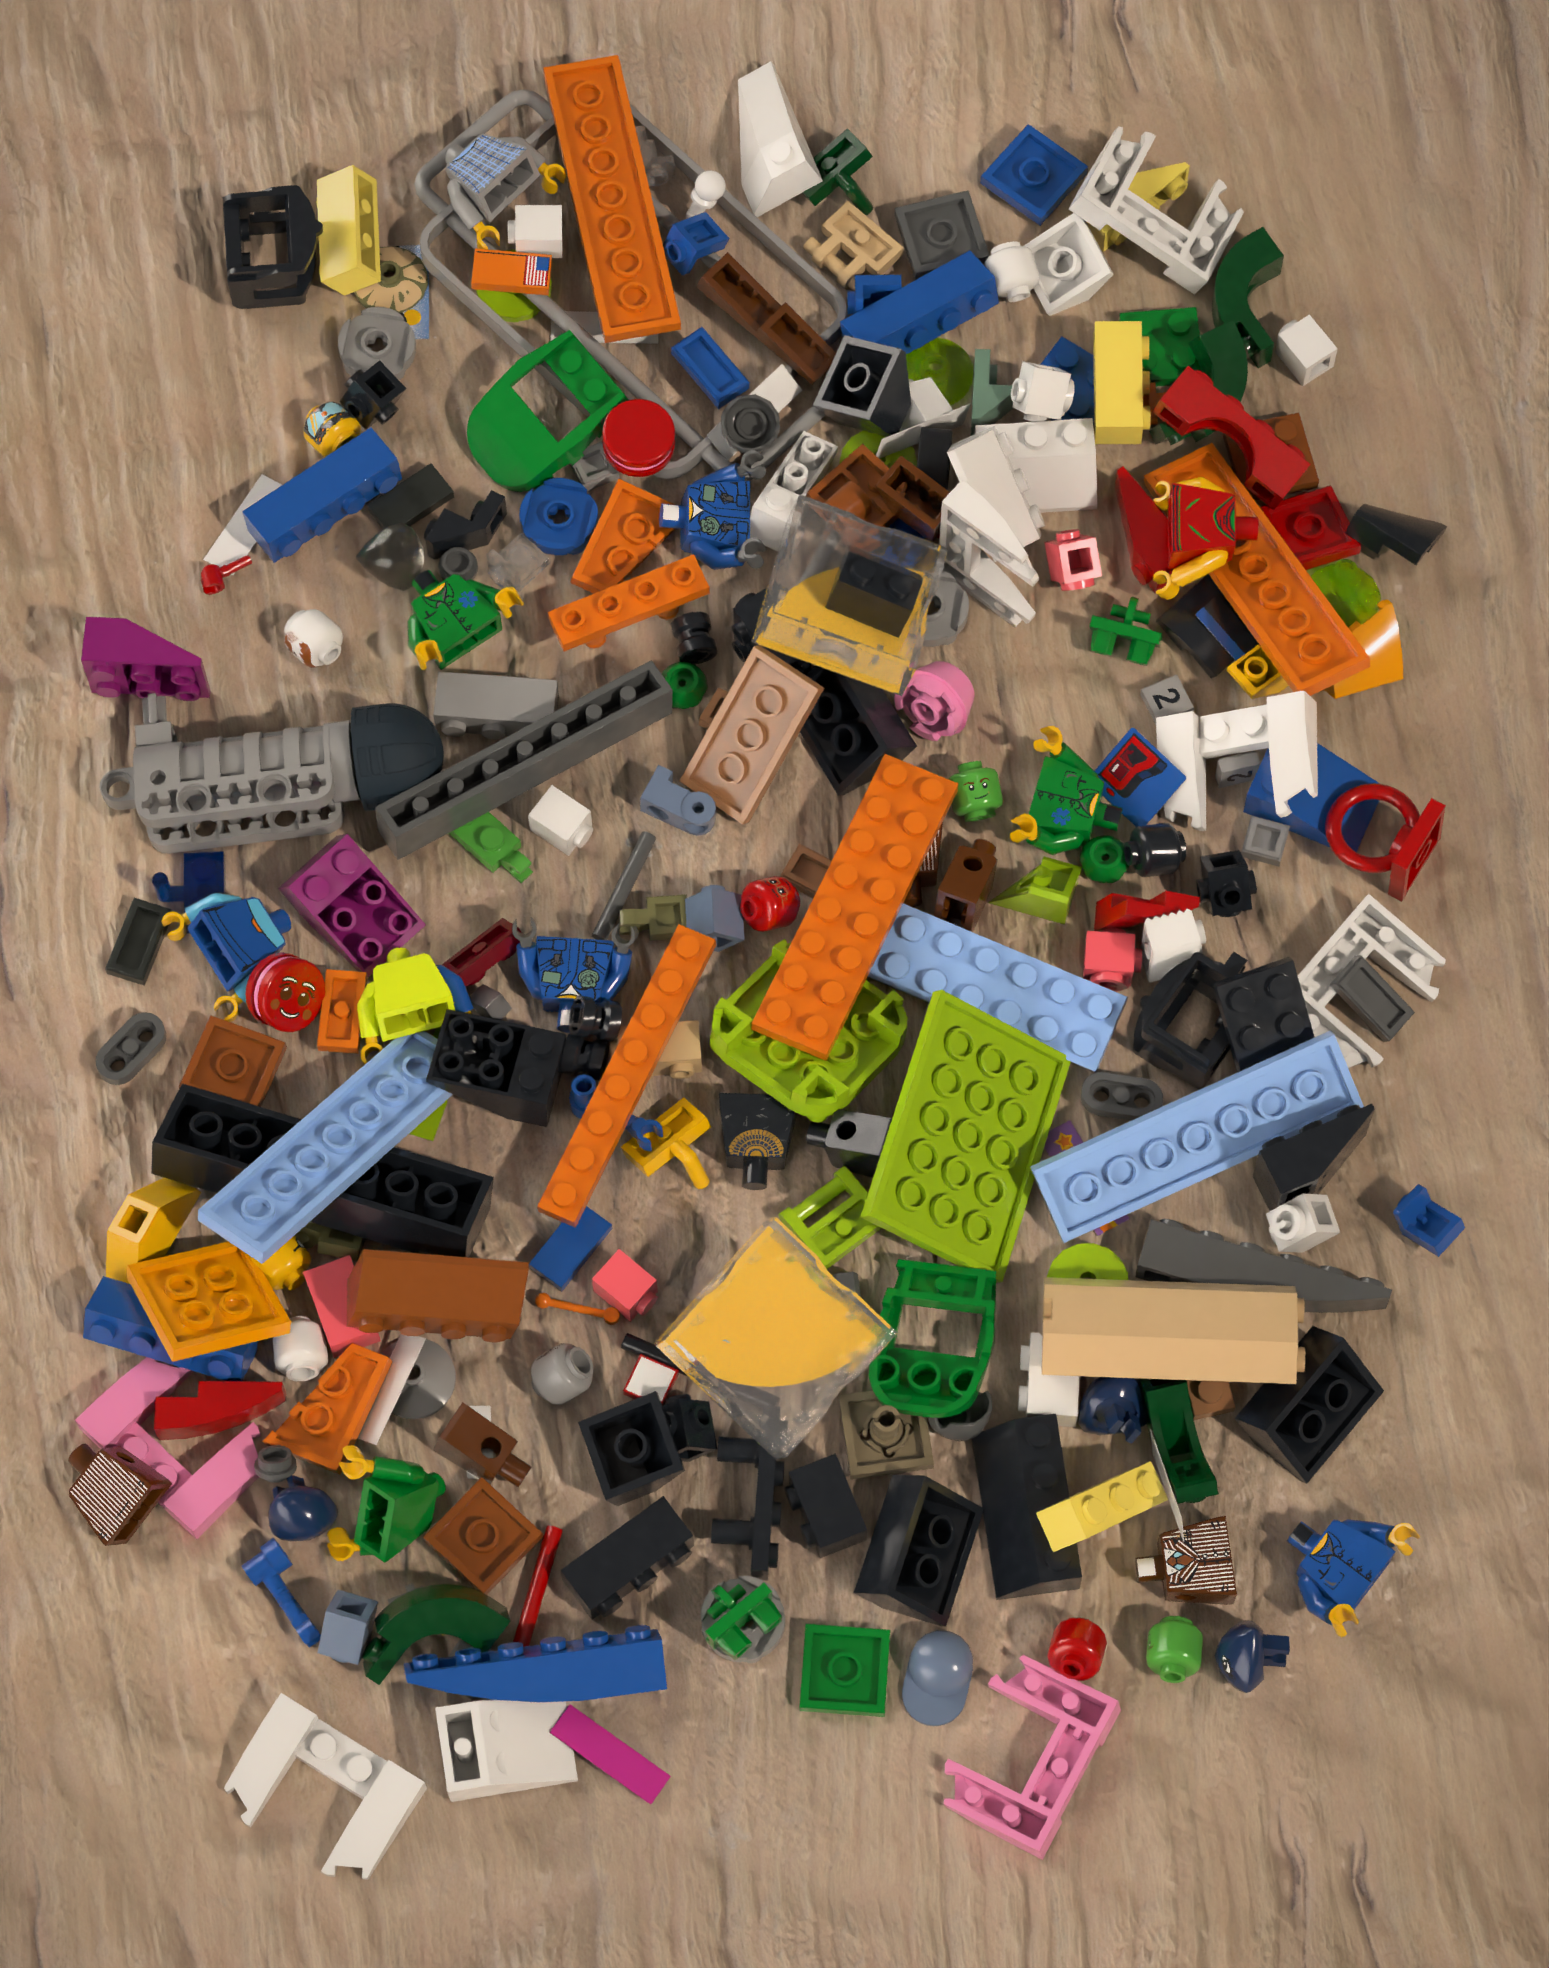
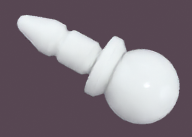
M708 170L702 172L697 177L695 188L690 195L693 202L686 213V219L701 214L706 209H711L715 206L726 188L725 180L721 174Z

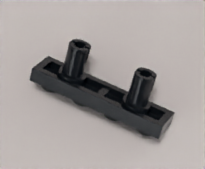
M763 1406L761 1435H757L756 1439L719 1436L717 1462L755 1464V1468H758L755 1517L751 1516L750 1521L713 1518L711 1543L749 1546V1550H752L751 1576L763 1581H768L769 1568H777L779 1543H771L772 1527H780L782 1502L774 1501L775 1486H783L785 1461H777L778 1445L786 1446L788 1420H780V1407Z

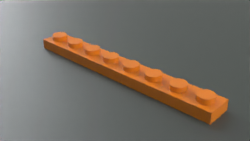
M678 924L537 1205L538 1212L576 1228L716 947V940L714 938Z

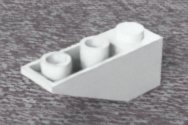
M806 431L802 432L752 506L750 538H758L765 546L780 553L783 552L799 528L810 506V503L806 500L807 492L824 478L838 451V446Z

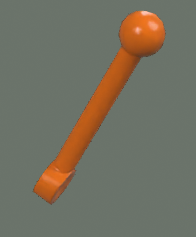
M539 1293L535 1297V1304L541 1309L551 1306L604 1318V1321L609 1325L616 1324L620 1319V1313L614 1307H609L606 1310L552 1299L547 1293Z

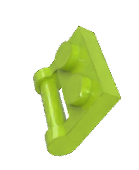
M842 1166L834 1172L832 1180L793 1209L787 1207L778 1214L783 1225L798 1239L823 1271L830 1268L882 1229L861 1218L868 1192L846 1166ZM844 1190L849 1193L850 1198L811 1227L807 1228L803 1223L805 1219Z

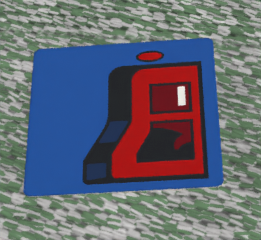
M1131 728L1095 769L1099 779L1105 782L1103 796L1113 806L1123 808L1122 814L1136 827L1147 825L1186 780V776L1135 728Z

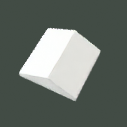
M1074 213L1024 245L1030 248L1033 253L1040 278L1034 290L1049 316L1088 301L1114 275L1086 221Z

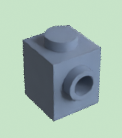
M720 885L703 887L701 892L685 899L687 928L714 938L716 940L714 951L716 952L744 941V918L740 911L741 894L726 891L725 887Z
M337 1590L325 1612L318 1653L329 1656L338 1662H349L358 1665L364 1650L371 1640L378 1601Z

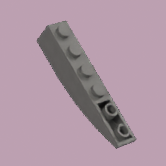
M1151 1219L1135 1275L1136 1278L1147 1281L1295 1286L1297 1298H1304V1312L1344 1313L1386 1309L1392 1293V1289L1385 1288L1381 1281L1374 1278L1361 1277L1358 1280L1344 1276L1342 1270L1332 1266L1323 1265L1317 1268L1304 1264L1301 1258L1291 1254H1280V1256L1264 1252L1262 1247L1256 1244L1241 1242L1240 1245L1224 1241L1223 1236L1212 1231L1203 1230L1200 1233L1186 1230L1181 1223L1170 1219H1161L1160 1222Z

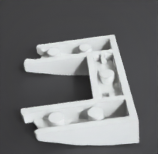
M1118 126L1089 171L1068 210L1098 230H1101L1107 224L1165 263L1167 267L1163 274L1195 295L1209 281L1244 211L1240 208L1230 215L1218 197L1219 194L1227 189V186L1218 179L1212 186L1188 229L1172 220L1128 190L1156 136L1150 132H1144L1141 135L1140 143L1121 140L1123 127Z
M962 479L942 501L938 569L950 573L956 578V583L962 589L1012 626L1016 627L1022 620L1027 624L1035 617L1036 612L1010 578L983 551L1032 587L1039 580L1038 574L1032 567L1027 552L1005 519L981 494Z
M1305 691L1267 697L1266 705L1199 717L1193 711L1156 718L1157 750L1186 776V780L1164 804L1165 818L1171 822L1175 821L1177 812L1192 817L1191 827L1195 830L1206 831V759L1269 748L1276 814L1280 818L1292 813L1288 800L1305 788L1313 798L1318 796L1317 702Z
M1368 894L1298 974L1314 1036L1317 1037L1331 1030L1335 1034L1348 1068L1366 1061L1372 1068L1379 1065L1384 1059L1325 1008L1337 993L1330 986L1331 982L1354 956L1362 955L1364 959L1369 957L1431 1003L1439 993V988L1429 986L1433 967H1443L1446 961L1445 958Z
M281 1693L244 1751L224 1789L227 1794L236 1789L247 1808V1811L241 1815V1818L245 1825L250 1828L296 1758L360 1797L363 1801L344 1830L321 1872L326 1876L335 1877L337 1866L362 1868V1879L368 1880L426 1791L425 1782L392 1761H386L318 1719L317 1715Z

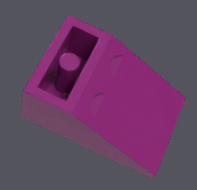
M86 617L81 662L92 693L108 698L118 697L120 694H132L140 698H148V694L156 693L157 696H175L183 701L210 698L211 690L200 657L126 618Z
M348 834L334 837L278 888L298 913L358 972H366L367 977L373 974V969L377 965L384 964L387 961V955L391 950L405 945L426 925Z

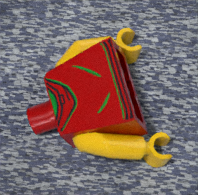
M1204 477L1172 483V485L1166 481H1159L1156 484L1155 489L1160 495L1164 496L1154 498L1153 502L1160 510L1168 511V569H1173L1171 575L1166 571H1157L1153 576V581L1159 585L1167 582L1164 588L1156 591V594L1168 600L1178 594L1180 586L1183 587L1224 566L1226 562L1231 561L1236 547V540L1257 541L1259 520L1258 517L1236 516L1235 495L1225 492V490Z

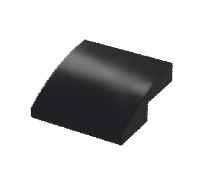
M1207 574L1165 611L1156 622L1180 650L1187 649L1209 677L1214 678L1235 659L1198 619L1196 613L1215 596H1219L1242 623L1243 621L1210 575Z

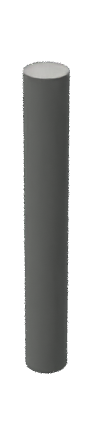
M645 831L641 833L592 933L594 939H608L620 915L619 910H622L655 843L656 837L651 833Z

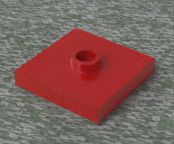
M1331 485L1284 499L1274 510L1268 505L1260 507L1305 570L1360 554L1361 544L1345 534L1350 522Z

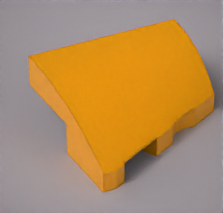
M1389 600L1380 601L1377 604L1379 611L1363 624L1355 621L1348 627L1369 655L1370 667L1324 689L1334 699L1403 679V658L1399 628L1393 604Z

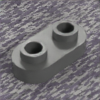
M138 1013L132 1016L101 1047L96 1056V1067L99 1075L105 1082L112 1085H122L129 1082L163 1048L166 1042V1030L161 1019L152 1013ZM145 1032L153 1034L150 1041L142 1042L139 1040L140 1036ZM116 1061H123L125 1063L123 1069L119 1071L112 1070L111 1066Z
M1096 1072L1085 1079L1081 1090V1101L1085 1109L1094 1115L1132 1121L1162 1107L1163 1093L1154 1081L1146 1078ZM1102 1091L1109 1098L1101 1102L1094 1098V1094ZM1138 1098H1144L1148 1101L1149 1105L1145 1108H1139L1135 1105L1134 1101Z

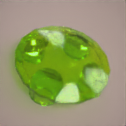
M1338 560L1335 564L1318 569L1311 575L1313 581L1347 627L1355 621L1363 624L1378 612L1377 604L1381 601L1379 588L1374 579L1361 568H1358L1352 560Z

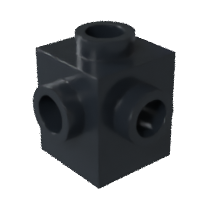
M379 360L367 371L364 372L360 369L346 381L345 386L348 390L339 402L367 430L377 421L381 425L385 424L397 413L399 409L395 404L407 388Z
M1240 850L1200 856L1202 879L1196 880L1197 895L1200 897V903L1207 904L1212 916L1234 917L1239 915L1241 911L1252 910L1251 895L1257 893L1256 880L1253 870L1248 871V865Z
M688 1394L667 1398V1404L663 1405V1409L681 1460L690 1462L717 1450L709 1401L692 1400L691 1395Z

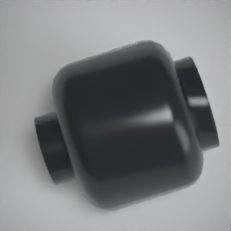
M1169 823L1137 826L1131 832L1129 841L1124 844L1125 861L1127 865H1132L1135 872L1141 877L1173 874L1180 867V863L1186 859L1184 836Z

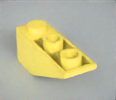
M1183 162L1138 172L1128 190L1159 210L1160 206L1167 200L1177 199L1187 189L1190 165ZM1086 222L1103 252L1111 245H1119L1127 239L1107 224L1101 230H1098Z

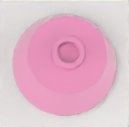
M935 661L905 674L899 692H895L894 702L897 711L903 708L906 715L913 722L909 727L912 731L925 739L938 741L941 736L951 737L964 729L975 693L969 678L959 668L948 662Z

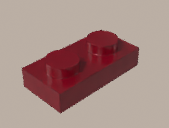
M501 918L442 965L459 975L465 987L479 982L485 976L487 970L499 961L510 958L517 951L516 946L520 943V940L516 939L513 935V924Z

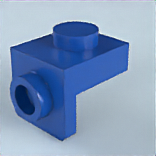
M855 275V291H847V314H855L902 288L901 275Z
M1420 1184L1409 1194L1403 1196L1393 1211L1402 1235L1438 1257L1465 1229L1462 1219L1433 1202L1427 1189Z

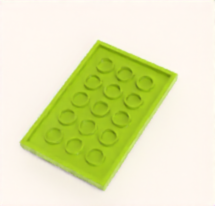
M944 990L934 991L861 1218L957 1266L996 1271V1283L1003 1282L1035 1179L1030 1166L1040 1162L1071 1063L1066 1060V1055Z

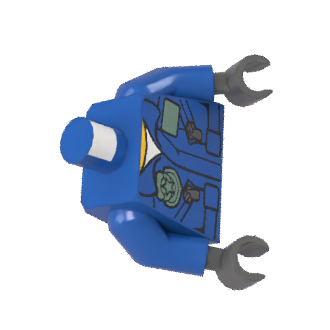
M750 450L742 456L741 465L739 463L731 464L694 481L691 485L687 486L681 499V505L661 504L659 526L680 529L681 549L684 552L694 554L696 559L711 569L718 570L743 566L745 561H747L750 567L755 569L761 568L764 564L761 555L754 553L764 552L766 547L760 539L750 538V481H744L747 475L753 479H761L765 476L766 469L762 465L751 468L755 462L763 460L762 454L759 451Z
M531 917L532 930L527 934H522L517 930V919H515L512 932L515 938L520 940V943L516 946L519 974L531 996L542 1000L544 1011L558 1012L557 1030L570 1033L569 1014L573 1001L577 996L592 997L595 1002L599 1003L604 1000L612 1001L627 983L632 958V951L629 949V946L636 941L639 935L636 926L632 928L630 940H624L620 937V922L613 928L611 933L613 941L537 936L535 943L532 942V938H534L537 930L536 921Z

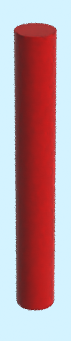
M551 1525L546 1526L513 1642L522 1643L523 1647L530 1645L563 1532L562 1529Z

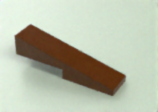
M728 252L700 278L696 288L810 384L813 385L829 370L836 352L786 302L781 306Z

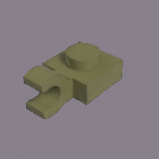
M687 894L646 897L647 909L619 910V923L621 922L620 935H631L632 928L636 926L639 933L649 929L650 941L671 939L678 924L687 927L685 907Z
M309 1222L295 1235L305 1249L318 1244L317 1253L339 1258L350 1255L353 1261L359 1259L366 1238L313 1222Z

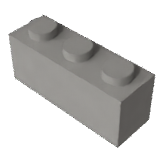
M438 671L433 713L435 728L437 731H442L444 734L453 737L470 733L482 734V736L488 739H503L505 736H510L558 710L559 691L557 680Z

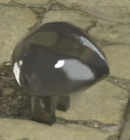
M400 522L387 526L373 536L358 552L356 559L367 572L388 587L405 591L413 587V579L422 572L424 550L420 538L414 529Z

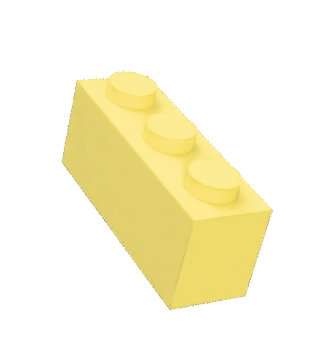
M354 165L317 179L316 205L318 208V221L323 225V232L318 236L320 254L319 275L321 282L344 296L381 282L377 180Z
M1095 321L1093 335L1095 444H1141L1143 430H1150V406H1143V395H1149L1150 371H1142V360H1149V336H1142V321Z
M1149 1461L1047 1507L1036 1514L1053 1552L1161 1504L1167 1501L1168 1498L1152 1462Z

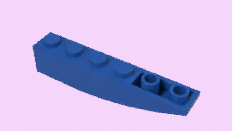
M647 1625L631 1626L625 1629V1633L608 1635L606 1631H592L583 1634V1639L566 1641L564 1637H548L542 1639L540 1645L523 1647V1644L519 1642H510L499 1645L497 1651L482 1653L478 1648H466L456 1651L455 1656L438 1658L436 1654H422L413 1657L412 1662L403 1663L407 1683L448 1693L492 1700L539 1703L585 1701L667 1689L662 1638L658 1629L651 1630L650 1626Z

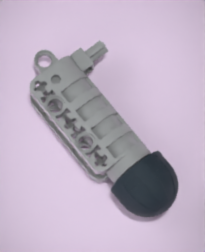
M156 693L148 694V698H142L143 725H135L136 747L133 753V767L109 771L101 779L99 788L104 801L109 807L115 810L136 808L141 821L147 826V833L152 846L161 853L171 854L335 832L344 822V802L361 800L365 811L375 810L376 806L440 773L443 766L444 751L440 735L433 723L418 710L396 703L353 707L351 710V720L324 723L323 726L309 728L299 726L284 728L283 731L262 733V731L245 733L244 736L223 738L219 736L205 738L204 741L177 742V735L171 721H167L166 697L157 696ZM119 781L129 783L130 789L123 797L115 798L109 795V789L114 783ZM329 807L331 812L328 814V819L321 820L319 815L322 814V808ZM291 810L295 812L296 819L291 825L282 827L275 823V818L281 811ZM302 810L308 811V823H305ZM266 814L269 828H264L262 822H264L262 815ZM250 817L252 822L249 823V829L242 830L240 824L243 823V818ZM212 820V822H216L217 828L213 834L206 837L196 834V827L202 821ZM223 820H228L230 824L227 825L230 831L229 833H226ZM184 824H187L189 838H185L183 834L185 832ZM171 827L173 832L170 833L169 839L163 840L161 834L164 833V828Z

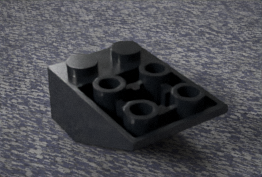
M446 1009L426 1082L506 1119L547 1127L562 1074L560 1069L566 1034Z
M1373 1104L1362 1108L1359 1105L1349 1106L1340 1111L1334 1120L1324 1124L1321 1120L1311 1122L1302 1127L1298 1135L1285 1139L1284 1136H1279L1262 1145V1150L1259 1151L1253 1179L1269 1211L1303 1193L1319 1194L1366 1136L1375 1110Z

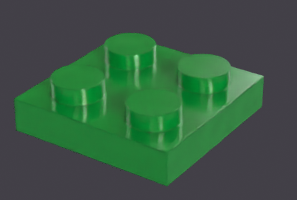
M1196 307L1119 313V321H1142V336H1149V360H1142V371H1150V383H1156V387L1172 386L1187 366H1190L1194 371H1201L1189 345V342L1200 335Z

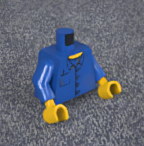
M1351 1519L1343 1522L1333 1520L1324 1533L1320 1535L1301 1521L1289 1536L1287 1542L1306 1555L1300 1563L1296 1574L1299 1578L1297 1585L1307 1610L1327 1624L1333 1625L1338 1636L1345 1637L1347 1632L1342 1623L1353 1621L1356 1625L1359 1624L1354 1610L1391 1562L1396 1552L1391 1547L1396 1546L1402 1554L1409 1556L1412 1554L1413 1549L1404 1541L1409 1537L1419 1539L1420 1535L1409 1523H1400L1392 1526L1378 1522Z

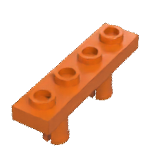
M693 554L548 612V619L563 652L584 643L587 647L595 649L604 645L607 634L652 616L658 615L661 619L665 620L674 618L679 612L678 606L710 594V587Z

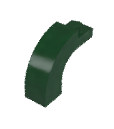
M1264 227L1245 236L1228 251L1218 269L1212 300V317L1215 328L1233 320L1243 340L1247 359L1251 358L1257 368L1271 362L1274 342L1252 313L1247 299L1257 287L1281 274L1284 255Z
M1231 320L1199 335L1189 342V345L1201 371L1211 378L1213 386L1224 395H1231L1241 402L1247 384L1248 362L1241 335L1234 321ZM1165 422L1149 430L1155 445L1168 439L1170 446L1190 437L1191 434L1195 442H1198L1216 431L1200 429L1181 436Z
M1138 1378L1145 1401L1150 1439L1152 1431L1177 1504L1184 1502L1198 1503L1206 1499V1497L1218 1495L1217 1480L1204 1456L1197 1435L1187 1381Z
M430 1585L410 1591L387 1605L374 1619L377 1633L382 1637L380 1639L378 1637L373 1638L364 1650L362 1658L364 1659L365 1676L380 1685L408 1647L417 1640L434 1634L452 1635L462 1639L474 1648L480 1649L481 1653L488 1652L511 1622L507 1608L478 1590L460 1585Z

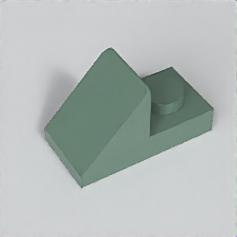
M975 349L971 436L975 435V425L995 424L1013 409V401L1011 399L1012 385H997L998 365L990 364L991 349Z

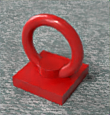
M1376 783L1355 786L1341 794L1332 804L1325 823L1327 841L1333 853L1344 864L1355 870L1367 873L1391 871L1388 895L1402 902L1441 838L1446 805L1431 798L1420 816L1412 800L1394 787ZM1375 799L1388 802L1396 807L1405 819L1406 824L1397 833L1388 855L1380 857L1361 855L1351 849L1343 838L1341 827L1345 813L1353 805L1364 800Z

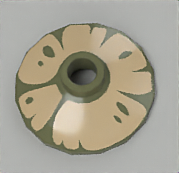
M396 246L380 247L381 282L354 292L359 303L366 309L370 307H385L402 313L413 308L424 297L428 287L427 269L422 260L410 250ZM387 272L395 273L394 276L389 278L383 276Z

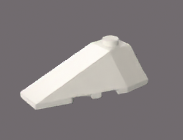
M771 61L738 79L741 185L756 217L763 215L823 181L777 71Z

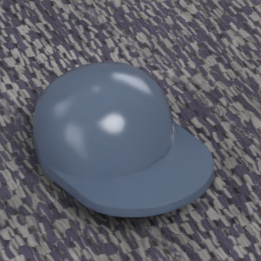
M943 1630L927 1633L916 1642L910 1654L902 1688V1700L909 1715L921 1724L927 1726L948 1724L959 1716L965 1706L973 1673V1655L969 1645L961 1636Z

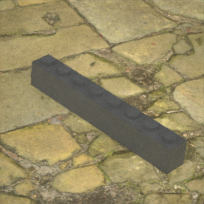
M650 660L376 806L377 830L397 860L672 714L673 690L653 661Z

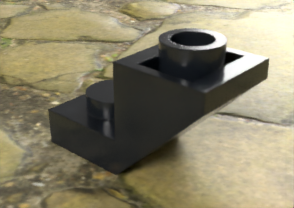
M491 490L485 501L480 500L477 502L471 513L470 520L444 508L438 519L433 518L429 522L424 533L428 557L434 560L439 559L446 551L454 547L472 550L488 545L507 515L505 496Z

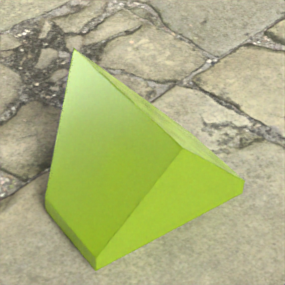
M1044 856L1039 866L988 903L1065 925L1082 867Z

